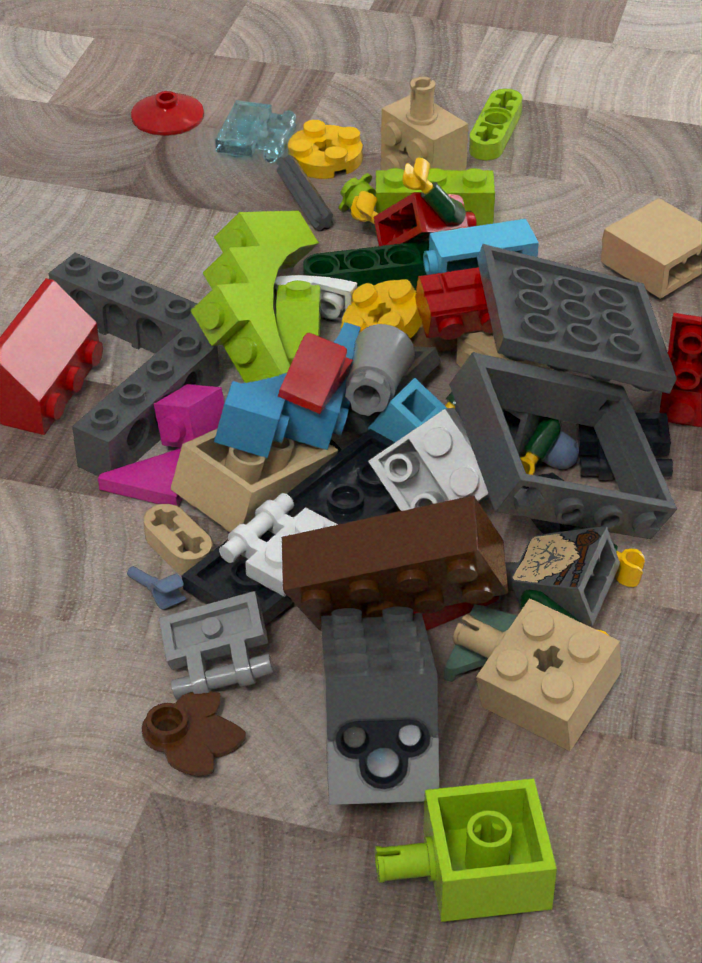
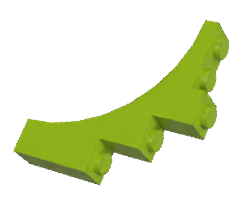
M299 211L239 212L214 236L223 253L203 272L212 290L190 311L211 346L223 345L245 383L276 377L288 372L290 364L278 335L273 310V287L278 270L294 267L319 242Z

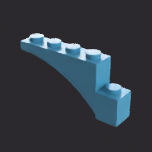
M344 322L334 343L344 346L347 349L346 357L353 360L354 344L359 335L360 327ZM287 373L248 383L232 381L214 442L268 458L272 442L282 443L283 437L328 450L332 434H342L348 415L350 401L345 397L348 376L320 414L278 397L279 389Z

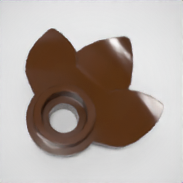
M214 691L202 694L189 692L182 695L176 703L158 704L150 709L142 723V737L146 745L155 751L164 752L168 763L174 769L194 776L212 774L214 771V757H222L235 751L245 741L246 731L235 723L216 715L221 704V694Z

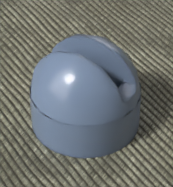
M560 430L556 442L543 462L559 470L569 469L578 459L579 448L577 442Z

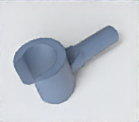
M135 566L128 569L127 575L152 592V596L160 609L169 608L186 600V597L179 590V588L184 586V583L177 573L159 580Z

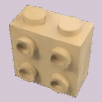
M658 198L604 229L601 263L631 281L644 283L647 291L661 299L702 274V222Z

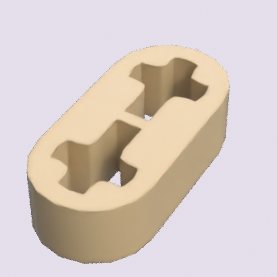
M159 504L146 511L144 515L145 539L177 573L183 575L213 551L212 540L209 535L178 506Z

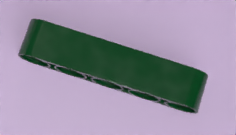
M429 240L313 254L303 262V275L352 281L357 283V288L366 283L376 285L385 281L406 279L411 282L416 290L418 276L427 275L424 268L423 253L429 250ZM477 257L447 262V272L479 267Z

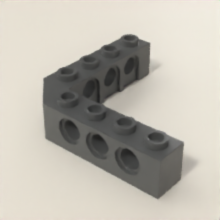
M75 252L48 273L49 279L54 280L97 322L99 333L103 335L109 333L131 343L133 348L138 350L143 348L155 353L72 426L77 466L99 477L101 473L136 463L161 440L154 403L187 384L220 386L218 346H211L190 311L198 303Z

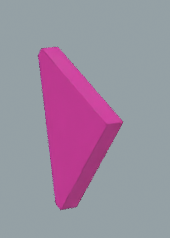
M181 448L101 473L98 477L99 490L156 504H172L179 507L183 498L171 490V485Z

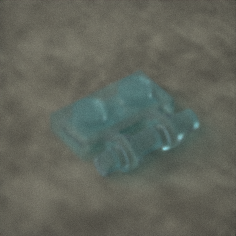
M236 100L215 139L216 152L230 154L234 157H252L255 150L259 149L264 150V160L273 163L284 154L288 144L287 139L291 138L296 130V114L290 110L284 111L283 114L272 113V105Z

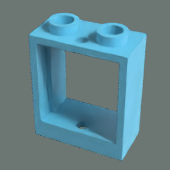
M526 219L433 232L429 235V250L423 253L424 268L427 275L447 272L448 261L478 257L482 244L538 257L539 242Z

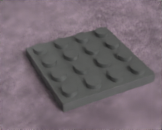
M482 244L477 261L498 354H503L514 361L528 360L545 364L556 371L564 372L571 370L588 374L599 381L607 382L614 380L631 384L642 391L656 390L670 394L677 378L644 283Z

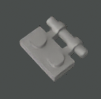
M255 591L159 618L166 662L172 670L184 666L188 667V676L171 680V687L176 700L189 692L194 694L209 693L214 689L239 683L240 687L255 684L256 678L274 673V665L269 653L253 658L250 656L249 648L268 643L261 604ZM228 654L232 655V664L207 670L206 660Z

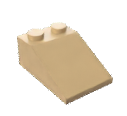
M217 429L182 444L171 490L185 499L192 507L199 509L220 524L226 531L231 532L239 524L246 525L255 517L256 509L266 500H274L281 493L287 494L335 457L338 449L329 444L328 450L283 437L282 443L272 442L268 458L215 443L214 439Z

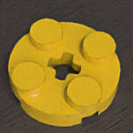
M309 120L303 124V130L296 132L289 139L288 155L294 156L307 177L316 179L335 178V171L346 169L347 175L354 172L362 163L363 144L360 140V131L355 127L325 125L320 120Z
M406 279L390 280L376 285L370 283L362 284L352 294L353 302L347 307L343 315L341 328L344 322L359 326L360 333L369 326L386 324L400 329L411 339L422 325V318H420L416 306V290L411 282Z

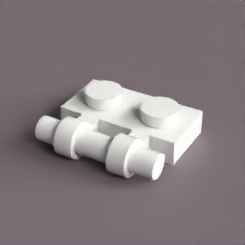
M281 493L276 499L266 500L255 511V517L246 525L239 524L228 534V541L219 548L221 557L229 563L234 562L240 555L248 558L245 562L246 576L285 597L286 594L283 591L281 537L338 524L306 507L294 518L287 515L294 507V502L289 495ZM267 531L275 534L268 542L260 539Z

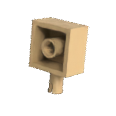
M429 77L412 79L410 82L411 95L382 108L381 170L391 168L404 170L406 163L414 167L415 160L418 157L427 160L430 163V169L466 170L468 123L434 103V80L431 81Z
M530 598L510 628L504 632L475 619L470 614L463 616L462 622L467 625L464 626L458 623L453 635L454 644L463 646L488 659L476 676L481 707L571 751L621 673L620 641Z

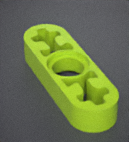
M503 88L495 90L490 94L470 132L469 153L472 157L487 161L497 159L502 155L522 114L523 96L520 92Z

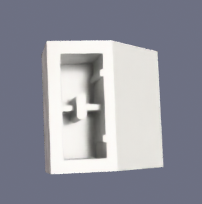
M454 408L442 410L368 461L401 511L473 495L480 502L489 496L463 421Z

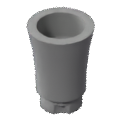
M376 324L362 330L355 340L354 358L346 381L345 397L351 402L352 410L361 415L370 416L374 412H383L393 399L402 377L413 364L415 358L414 346L410 338L400 329L391 325Z

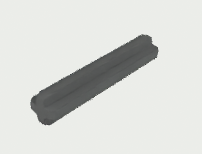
M288 155L286 158H278L276 161L278 165L277 172L312 226L318 231H321L324 227L329 229L333 225L331 220L333 214L297 160L291 155Z

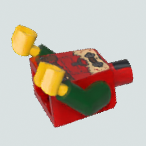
M420 157L416 158L414 167L406 163L402 180L404 186L408 189L421 190L422 192L412 193L379 214L374 211L377 198L367 191H361L359 196H355L351 206V215L354 219L362 222L370 221L372 223L371 228L376 231L379 246L429 240L430 233L476 226V217L472 211H465L463 198L460 195L447 194L437 182L431 183L427 179L430 163Z

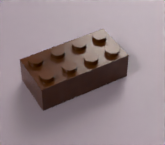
M474 495L281 537L283 591L319 631H321V616H331V612L337 609H359L362 611V618L383 617V610L389 607H408L413 609V612L435 613L441 611L444 606L463 602L480 604L491 600L493 596L508 594L504 541Z

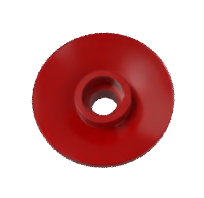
M163 91L145 97L138 101L131 111L132 122L138 129L149 134L161 136L188 132L197 127L204 117L203 106L197 99L186 94Z

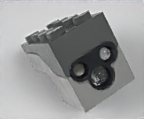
M389 607L383 610V617L362 618L361 610L343 608L332 611L331 616H321L329 805L424 801L425 790L439 788L438 674L422 613H413V609L408 607Z

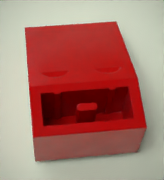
M673 313L668 355L677 379L670 394L662 392L659 413H667L668 422L702 428V317Z

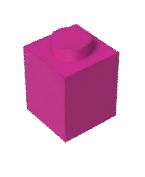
M187 384L154 403L162 445L181 448L182 444L217 429L225 403L222 387Z

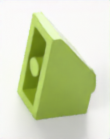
M301 280L291 281L286 285H278L276 325L290 365L306 333H312L317 336L321 334L320 285H311L309 282Z

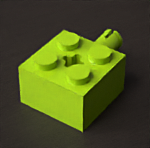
M534 778L425 790L424 843L388 847L375 846V865L378 882L384 883L390 880L427 876L429 882L433 881L441 922L552 910L557 867Z

